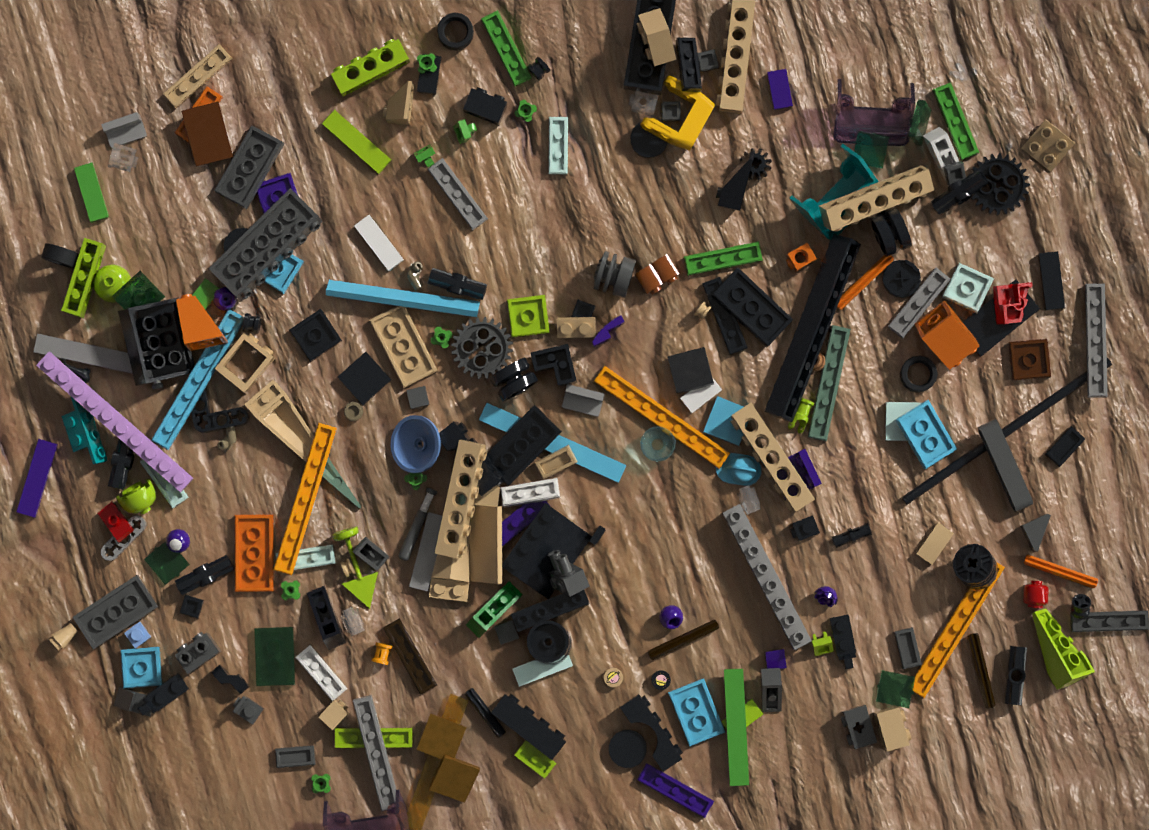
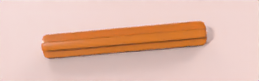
M884 255L841 296L837 309L842 310L894 260L893 256L886 257Z
M1026 555L1024 558V564L1090 588H1096L1098 584L1097 578L1031 555Z

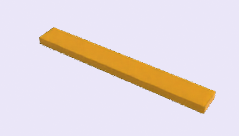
M606 366L603 367L594 380L600 387L718 469L721 468L730 455L724 448Z
M318 422L274 566L276 571L289 575L293 574L337 430L335 427Z
M997 563L998 573L995 581L990 586L976 590L968 588L907 687L909 690L922 698L926 697L1004 570V566Z

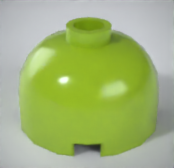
M114 264L100 268L95 274L93 281L94 290L97 295L104 301L111 303L127 298L133 285L128 271Z
M145 479L146 483L144 484L139 481L121 492L123 494L121 498L119 496L116 497L123 510L133 514L140 512L141 515L151 510L150 506L156 499V491L150 479Z

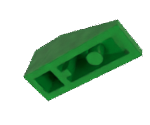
M509 581L469 620L466 626L480 638L523 594Z

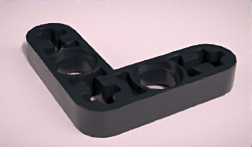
M206 388L202 393L203 397L199 398V400L205 403L204 409L197 411L194 407L192 410L194 427L201 433L243 426L250 419L249 412L241 407L211 413ZM239 412L245 414L242 421L232 419L233 423L231 424L229 413H231L232 417L238 416ZM197 414L203 415V420L208 422L205 425V429L199 426L202 421L200 416H196ZM224 415L227 418V422L220 426L217 424V418Z

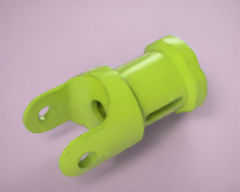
M804 398L801 399L793 422L788 423V429H793L798 420L800 424L797 431L799 434L803 433L809 419L807 416L811 406H814V402Z

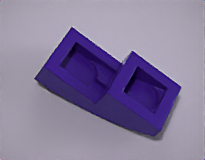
M622 315L610 321L600 330L592 342L593 347L610 340L609 331L625 324Z

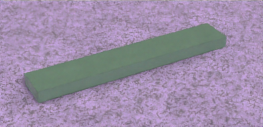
M835 325L831 326L825 353V365L821 372L808 438L827 441L851 329Z

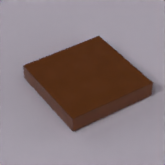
M1048 339L1008 343L1012 381L1051 377Z

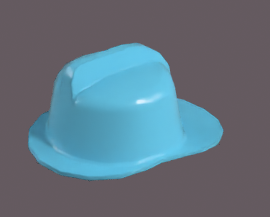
M730 453L721 468L718 469L716 467V473L724 482L748 486L759 480L761 465L752 456Z

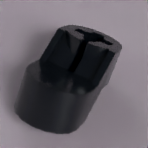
M221 664L211 671L219 683L222 685L224 683H231L240 694L250 687L240 674L230 675Z

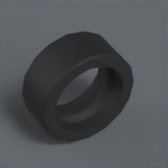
M454 12L447 14L438 24L439 40L449 50H462L473 40L474 30L472 23L462 13ZM451 21H460L466 26L467 34L460 42H451L445 37V27Z
M45 243L41 258L75 269L79 253Z
M921 355L913 356L906 360L900 371V379L904 387L916 393L924 392L931 388L936 382L938 375L934 362L928 357ZM914 363H922L930 371L929 380L923 385H914L908 379V369Z

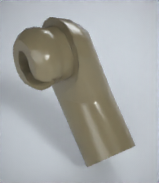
M418 261L410 265L407 273V278L415 291L423 287L419 280L423 265Z
M235 427L225 429L226 436L217 444L220 450H230L236 443Z

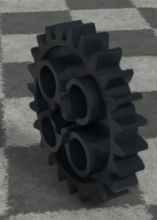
M1001 153L997 155V158L991 154L990 160L983 157V163L978 161L976 163L978 168L973 167L971 170L974 172L979 169L991 179H987L990 191L984 192L982 189H979L971 197V200L977 199L975 206L981 204V211L987 208L989 215L993 210H995L996 216L1000 214L1001 210L1004 215L1007 214V209L1014 212V206L1019 208L1021 206L1019 201L1024 202L1026 200L1022 195L1029 194L1025 190V188L1030 186L1029 183H1025L1029 176H1023L1026 169L1020 170L1022 163L1016 165V158L1014 157L1010 161L1008 154L1004 159ZM992 167H997L1000 170L999 176H994L991 173ZM1008 177H1013L1016 180L1015 186H1010L1007 183ZM1001 181V186L996 188L995 182ZM1006 189L1013 191V194H1010ZM998 193H1003L1006 196L1005 202H1000L997 199Z

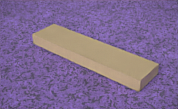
M218 44L164 92L163 95L177 109L229 63L232 57Z

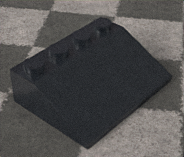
M179 297L118 311L136 386L190 374L195 367L192 352L185 346L176 303V299H179Z
M545 503L505 559L502 567L549 599L555 589L550 583L551 576L549 572L554 567L548 554L552 551L560 550V554H567L569 562L573 564L592 536Z

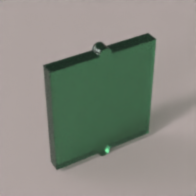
M858 131L854 152L863 158L868 167L883 169L889 137L877 135L875 132Z
M166 541L159 547H155L154 551L144 559L165 585L176 576L179 577L180 573L190 565L181 553H175L168 549Z
M882 670L880 683L877 685L878 694L876 702L910 708L911 698L914 694L915 677Z

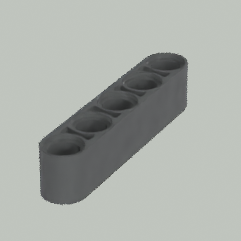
M994 419L977 427L1014 512L1033 505L1031 495L998 421Z

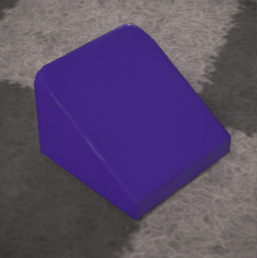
M784 649L764 652L767 669L787 668Z

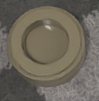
M350 402L344 408V415L350 421H358L363 416V408L357 402Z

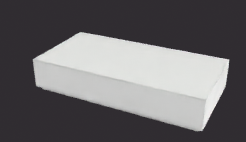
M714 379V385L691 390L680 398L691 413L722 391Z

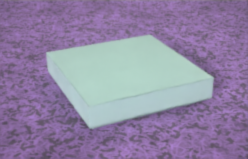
M959 263L944 292L943 298L978 314L994 278Z
M886 402L885 441H907L895 419L921 403Z

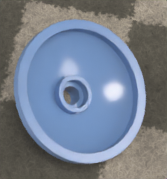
M412 415L402 419L396 425L391 437V452L395 462L401 469L410 473L424 472L433 466L439 456L441 447L440 435L431 420L424 416Z

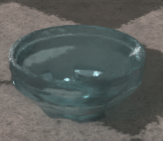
M664 427L649 428L641 438L640 446L642 453L652 461L658 462L668 459L675 449L673 434ZM653 440H662L663 448L661 450H654L652 447Z

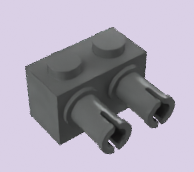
M555 550L548 554L554 567L549 572L551 576L550 583L554 589L571 597L590 587L583 569L570 563L567 554H560V550Z
M201 632L192 638L194 642L190 645L185 643L177 649L178 653L174 656L187 674H191L222 652L209 633L203 634Z

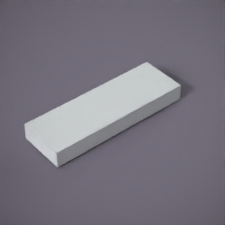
M367 215L354 225L388 271H391L404 261L370 215Z
M554 478L501 487L503 507L560 498L558 479Z
M311 645L295 657L332 701L348 689Z

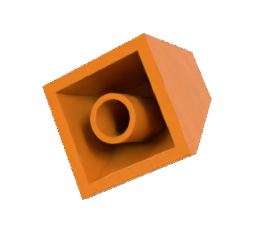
M185 294L180 299H176L184 344L190 351L228 343L226 337L196 296Z
M945 300L915 323L921 339L949 370L960 365L964 358L974 354L979 347L976 338Z

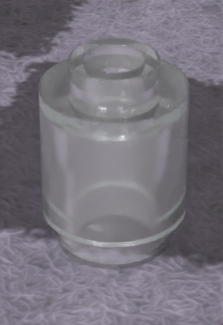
M748 485L739 489L740 493L737 494L743 511L747 515L761 509V503L754 487L750 488Z
M353 607L342 611L343 615L340 618L351 637L365 631L363 627L365 624L358 609L354 610Z

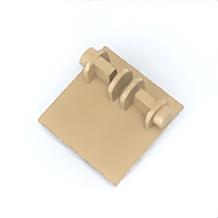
M1045 119L1022 149L1052 172L1075 142Z

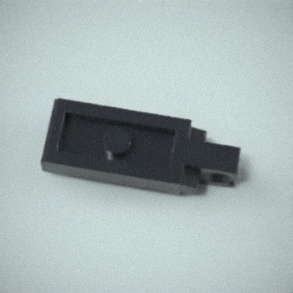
M849 614L829 618L836 655L839 660L844 661L845 669L854 668L852 658L856 657V649Z
M177 673L145 695L146 697L143 699L145 703L137 708L141 715L146 714L150 710L152 713H155L189 688L179 673Z

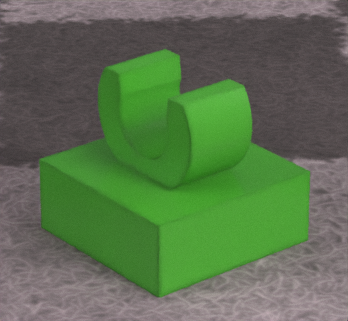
M465 119L458 121L453 126L459 144L467 142L472 137L471 134L477 131L475 123L467 125Z
M430 144L413 153L418 162L424 160L427 167L434 165L430 156L434 155L435 152Z

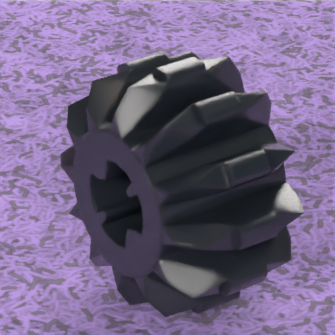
M751 148L750 152H754L753 160H757V163L760 162L757 169L751 166L749 180H753L754 175H756V179L759 181L761 179L760 174L763 177H767L766 171H771V167L767 164H770L772 160H765L768 156L767 152L760 155L762 149L759 148L757 154H755L754 148ZM745 151L744 156L746 157L749 153Z

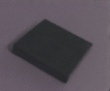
M319 309L289 329L310 362L342 341L322 309Z
M705 347L668 356L677 394L714 385Z
M367 352L363 353L338 376L341 382L363 406L391 381L390 377Z

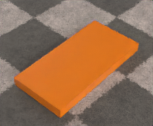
M235 515V592L274 591V515Z

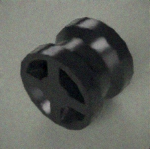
M537 57L533 64L527 66L528 70L539 81L545 73L551 71L540 57Z
M246 313L242 331H253L254 334H258L262 316H251L250 313Z
M1084 594L1075 595L1072 598L1071 614L1079 619L1086 618L1090 613L1091 599Z

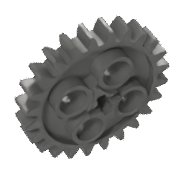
M476 317V323L469 319V326L463 323L464 330L457 329L460 335L459 337L453 336L457 343L451 344L452 347L456 348L451 353L457 355L454 362H461L458 368L465 367L464 374L471 371L470 377H473L476 373L478 379L481 378L482 374L488 379L489 373L493 375L496 370H501L502 365L508 366L505 360L512 359L508 356V353H512L513 350L508 348V346L513 345V342L507 341L511 337L510 334L504 335L507 330L506 327L499 329L501 326L500 322L494 325L493 318L488 323L486 317H484L483 322H480L479 318ZM481 330L489 332L487 339L482 340L478 337ZM492 337H496L493 342L485 347L486 352L480 351L472 359H469L470 355L479 350V344L485 345ZM466 342L474 344L472 351L467 352L464 350ZM495 344L501 347V351L498 354H492L490 351L491 347ZM482 356L486 358V364L480 367L476 365V359Z

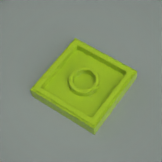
M545 295L507 299L512 338L550 333Z

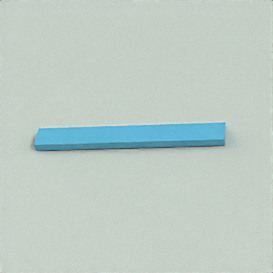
M329 280L326 288L327 296L477 317L480 301Z
M230 309L226 312L218 328L226 337L228 343L205 348L153 436L152 442L169 451L216 371L215 367L223 359L243 325V316Z
M486 403L479 421L507 433L521 418ZM560 435L545 449L553 453L569 445L578 461L575 464L618 483L626 468L625 464Z

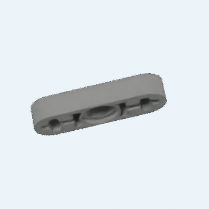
M133 516L128 520L132 528L135 525L133 523L134 520H141V528L134 529V536L132 533L128 535L129 541L122 544L113 536L102 547L101 555L105 560L113 561L117 559L146 529L147 523L143 517ZM115 540V543L122 548L119 550V548L116 547L113 551L114 556L109 555L107 557L106 549L113 548L115 544H113L112 542Z

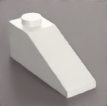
M938 127L923 135V138L946 181L943 166L959 162V159L948 134Z

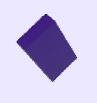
M787 70L767 72L773 109L793 107Z

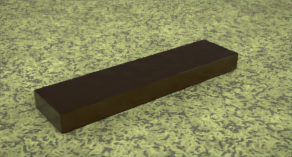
M399 618L383 627L420 695L437 686L401 619Z

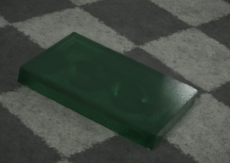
M294 627L255 628L256 686L295 685Z

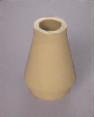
M70 623L68 626L51 634L52 637L49 638V641L59 651L66 647L78 631Z

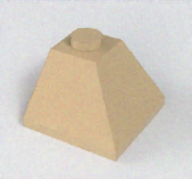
M407 81L388 100V106H384L383 117H386L387 123L410 125L414 95L412 81Z

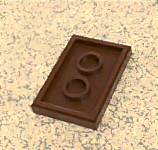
M219 102L181 111L196 167L233 157Z

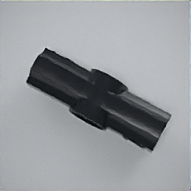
M978 169L963 180L952 183L947 188V191L931 201L933 208L939 215H942L954 206L965 203L972 197L973 193L988 184L987 178Z
M432 268L428 280L430 285L447 289L448 292L453 294L467 295L479 300H483L487 289V284L468 279L469 277L462 274L448 273Z
M118 439L117 448L112 455V469L108 487L125 490L128 473L133 465L134 454L133 450L120 439Z
M225 555L209 564L205 563L192 570L193 572L175 580V583L183 596L199 587L202 588L216 581V578L231 572L234 568L229 557Z
M1010 646L1004 704L1022 706L1023 686L1026 678V647ZM1015 670L1020 672V679L1017 681L1011 678V674Z

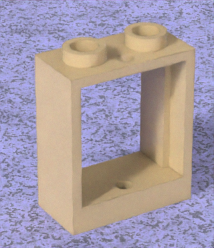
M243 333L215 367L219 373L246 394L275 360L272 356L274 352L266 345L263 348L257 344L259 340L251 333L248 336ZM245 341L267 357L246 383L225 367Z

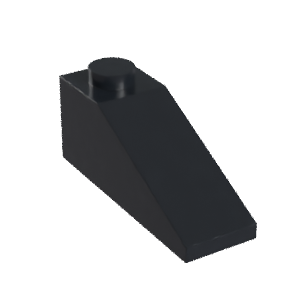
M751 151L723 182V186L718 187L716 198H719L718 206L740 211L754 152Z
M325 586L308 592L307 596L322 640L328 650L345 644L346 640Z

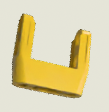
M667 76L663 84L670 92L693 104L690 112L678 132L654 118L644 117L640 126L671 145L690 151L710 116L715 103L701 92L682 91L681 81L673 76Z

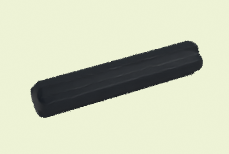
M473 688L466 691L465 696L496 737L500 738L506 731Z

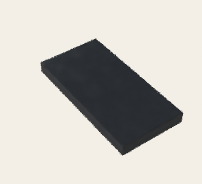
M738 267L711 295L766 348L793 320Z
M1015 279L1010 284H1018L1019 282ZM1028 293L1026 296L1028 302L1023 309L1024 315L1021 322L997 325L994 297L979 309L978 314L973 313L963 321L979 344L976 353L980 357L1040 309Z
M534 405L487 453L491 460L489 464L493 469H498L502 475L501 480L509 486L562 431Z

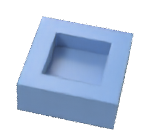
M138 622L124 633L134 648H138L152 637L141 622Z

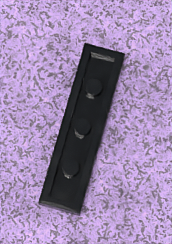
M718 277L702 283L728 353L732 355L748 347L737 319L711 296L722 284L721 278Z

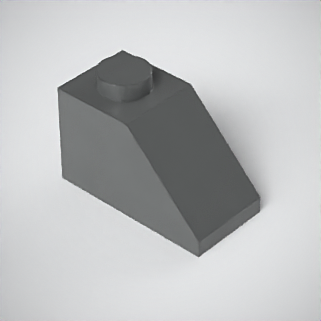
M780 668L761 669L762 712L782 711Z

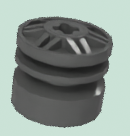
M605 251L595 271L593 289L599 290L600 284L604 283L603 292L606 293L611 285L613 286V295L625 299L636 260L624 257L621 263L617 264V254L613 255L612 261H608L610 252Z

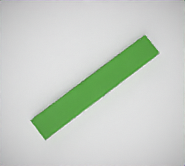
M743 668L724 669L730 786L749 785Z

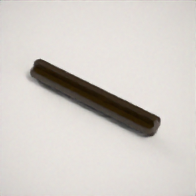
M712 620L649 650L648 655L651 660H654L719 629V625L716 620Z
M972 633L968 635L984 705L987 709L993 708L996 704L979 634Z

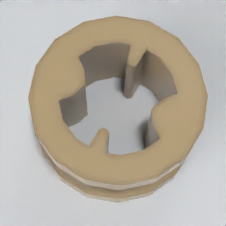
M705 302L701 304L694 314L695 317L699 316L700 321L703 320L711 309L710 306L707 307L705 305Z
M349 558L346 562H340L346 577H349L351 573L356 574Z

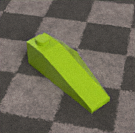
M1047 609L1032 613L1047 673L1057 690L1068 687L1095 672L1083 651H1078L1073 646L1072 638L1070 636L1067 638L1062 633L1061 625Z

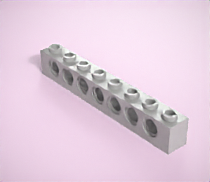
M738 504L723 512L722 515L793 650L811 642L809 634L741 505Z

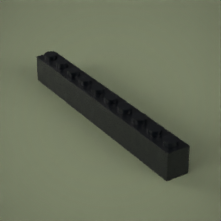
M833 234L829 242L828 249L822 260L821 267L815 278L811 293L808 296L804 311L801 314L797 329L794 332L792 342L787 350L785 360L764 411L776 418L789 422L794 420L861 247V244L852 238Z

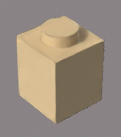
M335 699L318 718L334 730L350 712L347 710L348 706L342 700L337 701Z

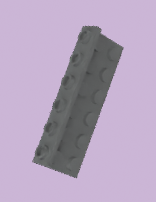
M290 188L208 269L240 301L247 299L256 286L263 284L266 277L271 272L276 271L280 263L284 259L289 258L298 245H302L307 240V236L311 232L319 229L322 220Z

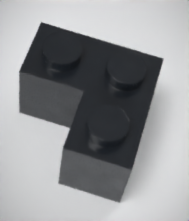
M568 344L531 352L535 373L554 369L558 387L577 383Z

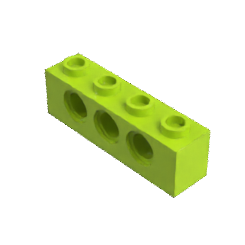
M391 39L384 43V47L380 49L373 48L367 52L368 55L362 58L358 56L350 61L351 64L345 67L341 65L333 70L334 72L331 75L342 97L410 63L399 39ZM386 53L392 55L391 60L388 62L382 61V56ZM368 62H372L375 64L373 70L368 71L365 69V65ZM356 71L358 76L355 79H349V72Z
M84 238L62 306V312L84 319L94 287V276L100 268L106 245Z

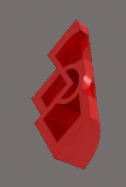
M1032 282L993 286L997 325L1022 321L1023 309L1028 302L1026 296L1029 288H1032Z

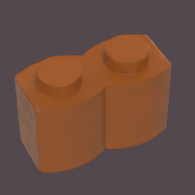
M668 254L637 272L635 277L646 294L651 293L654 295L662 290L661 285L666 282L670 285L678 280L677 275H679V272Z

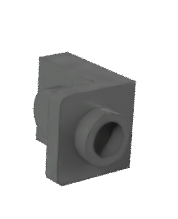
M243 696L242 699L238 697L232 706L235 708L233 710L234 714H238L252 725H254L264 710L262 706L247 696Z

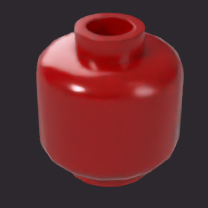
M1031 580V584L1024 586L1023 602L1028 604L1030 608H1043V605L1048 603V586L1042 585V581Z

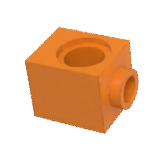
M807 242L788 253L786 263L791 270L794 269L795 272H798L815 262L817 258ZM803 254L805 262H796L795 255Z

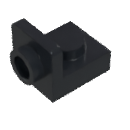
M813 515L792 523V528H790L793 539L797 538L798 542L820 533Z

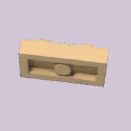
M595 317L557 318V338L596 337Z

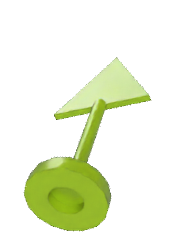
M355 526L332 534L333 540L340 541L345 539L357 575V579L342 583V585L370 608L378 572L363 577L361 575L350 541V537L358 534V527Z

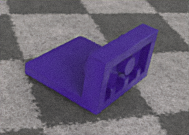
M806 449L788 457L808 489L822 484ZM783 469L778 470V479L785 480L787 472ZM790 485L787 492L790 496H796L798 489L796 486Z

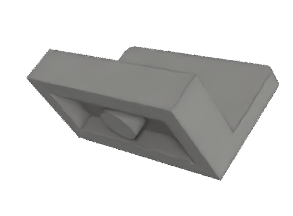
M138 112L101 124L111 148L147 137L145 127Z
M567 384L562 407L598 417L604 393Z

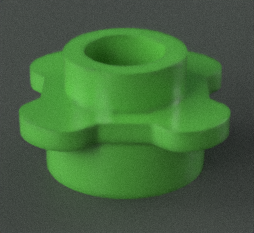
M432 53L429 55H418V71L420 73L436 71L435 55Z
M521 100L518 109L515 110V116L530 122L533 113L537 111V107L527 103L526 100Z
M436 327L431 343L447 348L449 346V339L453 335L452 332Z
M409 473V475H405L404 480L407 483L409 482L414 490H418L420 485L427 481V476L422 473Z
M298 581L282 582V599H299L301 596L299 593L300 583Z
M314 774L311 778L313 781L312 791L314 793L330 792V775L318 776Z

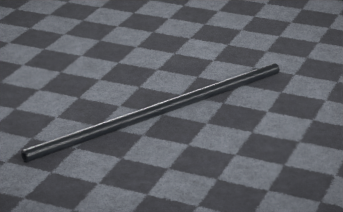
M1107 358V368L1112 366V363ZM1087 371L1002 428L1005 438L1087 383ZM980 443L902 496L901 498L904 503L908 505L986 452L984 443Z

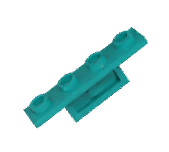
M71 397L75 410L61 417L73 452L88 448L93 465L108 461L94 416Z

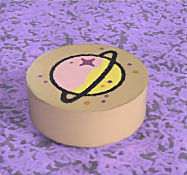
M610 668L604 674V681L610 687H617L623 681V674L617 668Z

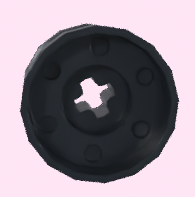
M967 544L961 547L954 556V572L967 587L975 590L984 589L995 581L998 565L993 555L984 546ZM973 561H974V562L976 563V565H977L976 568H973L972 565H971V563H972Z

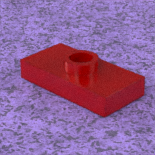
M113 501L98 512V515L118 542H121L134 531Z

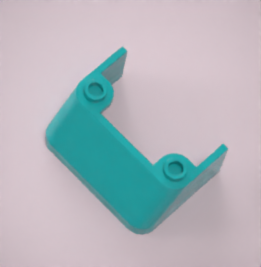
M844 144L840 146L847 155V158L840 166V172L843 177L818 202L809 198L802 203L794 196L790 197L798 211L829 240H831L833 234L839 235L848 225L844 226L840 231H831L824 227L819 205L879 182L863 158ZM862 203L858 206V210L861 209ZM845 210L842 211L841 217L845 214Z

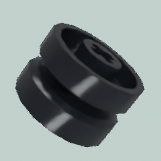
M897 208L886 212V220L881 215L870 219L875 238L886 257L896 253V245L901 250L912 246L908 229Z
M525 357L504 367L489 378L494 387L506 384L498 391L502 402L524 393L538 382L534 372L521 375L530 367Z
M542 621L535 624L527 636V647L530 654L539 662L547 665H556L563 662L569 656L572 648V639L569 632L561 624L554 621ZM551 639L552 644L550 646L546 645V641Z

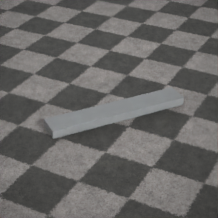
M1085 284L1087 398H1107L1105 284Z
M37 333L34 353L46 355L50 351L57 358L132 373L129 356L126 352Z
M372 695L353 699L381 811L400 807L401 804Z

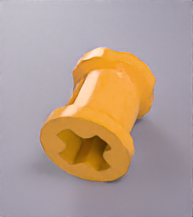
M376 642L375 655L371 661L388 665V654L392 646Z

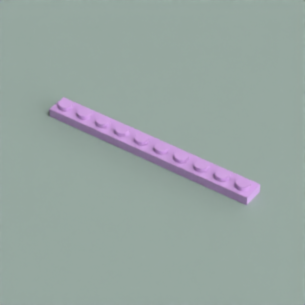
M50 351L36 365L180 493L194 479Z

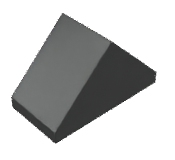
M1044 514L1020 526L1031 551L1038 552L1051 515Z
M364 537L353 550L357 556L376 571L390 557L367 537Z

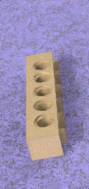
M755 0L728 1L727 12H730V20L726 19L725 31H728V39L724 38L723 50H726V56L721 58L720 68H723L724 72L723 76H719L718 87H722L721 95L717 94L716 100L719 112L742 114ZM741 13L745 16V19L737 21L734 16ZM735 32H740L743 35V38L741 40H735L732 34ZM738 51L741 56L738 59H733L730 53ZM735 69L739 75L732 78L728 75V71ZM733 88L736 91V95L728 96L726 90Z
M920 165L819 205L824 227L831 231H840L846 225L857 224L861 219L875 217L881 211H889L894 209L896 205L910 203L911 199L927 196L929 192L934 191L930 171ZM896 190V194L892 197L893 191ZM879 196L878 202L875 203L876 198ZM862 203L861 209L858 210V206ZM845 210V214L841 217L842 211Z
M749 403L731 415L733 420L730 422L736 431L740 429L743 436L741 438L747 447L750 445L754 450L752 455L757 462L761 461L765 468L762 470L767 478L772 477L775 482L773 487L779 495L782 493L786 500L783 502L788 510L791 511L793 509L796 512L815 500L753 404ZM748 421H752L755 424V430L752 432L745 429V423ZM758 437L764 438L766 441L765 447H757L755 440ZM767 454H775L777 460L774 464H769L766 461ZM783 469L787 472L785 480L778 479V470ZM790 485L797 487L798 493L796 496L788 494L787 489Z
M459 440L435 554L457 559L462 558V555L466 552L467 545L465 540L471 530L469 521L475 511L473 506L474 498L476 499L479 493L477 484L483 474V468H481L482 461H485L487 456L486 445L467 440ZM470 456L474 459V464L471 467L467 465V459ZM466 475L470 479V483L467 486L463 484V478ZM461 494L466 498L463 505L459 503V496ZM457 513L462 517L459 524L455 522V515ZM453 532H455L458 537L455 543L452 542L450 538Z

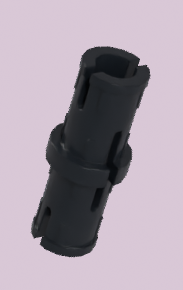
M868 523L860 527L849 528L846 532L832 536V541L835 548H838L850 542L855 543L860 538L872 535Z

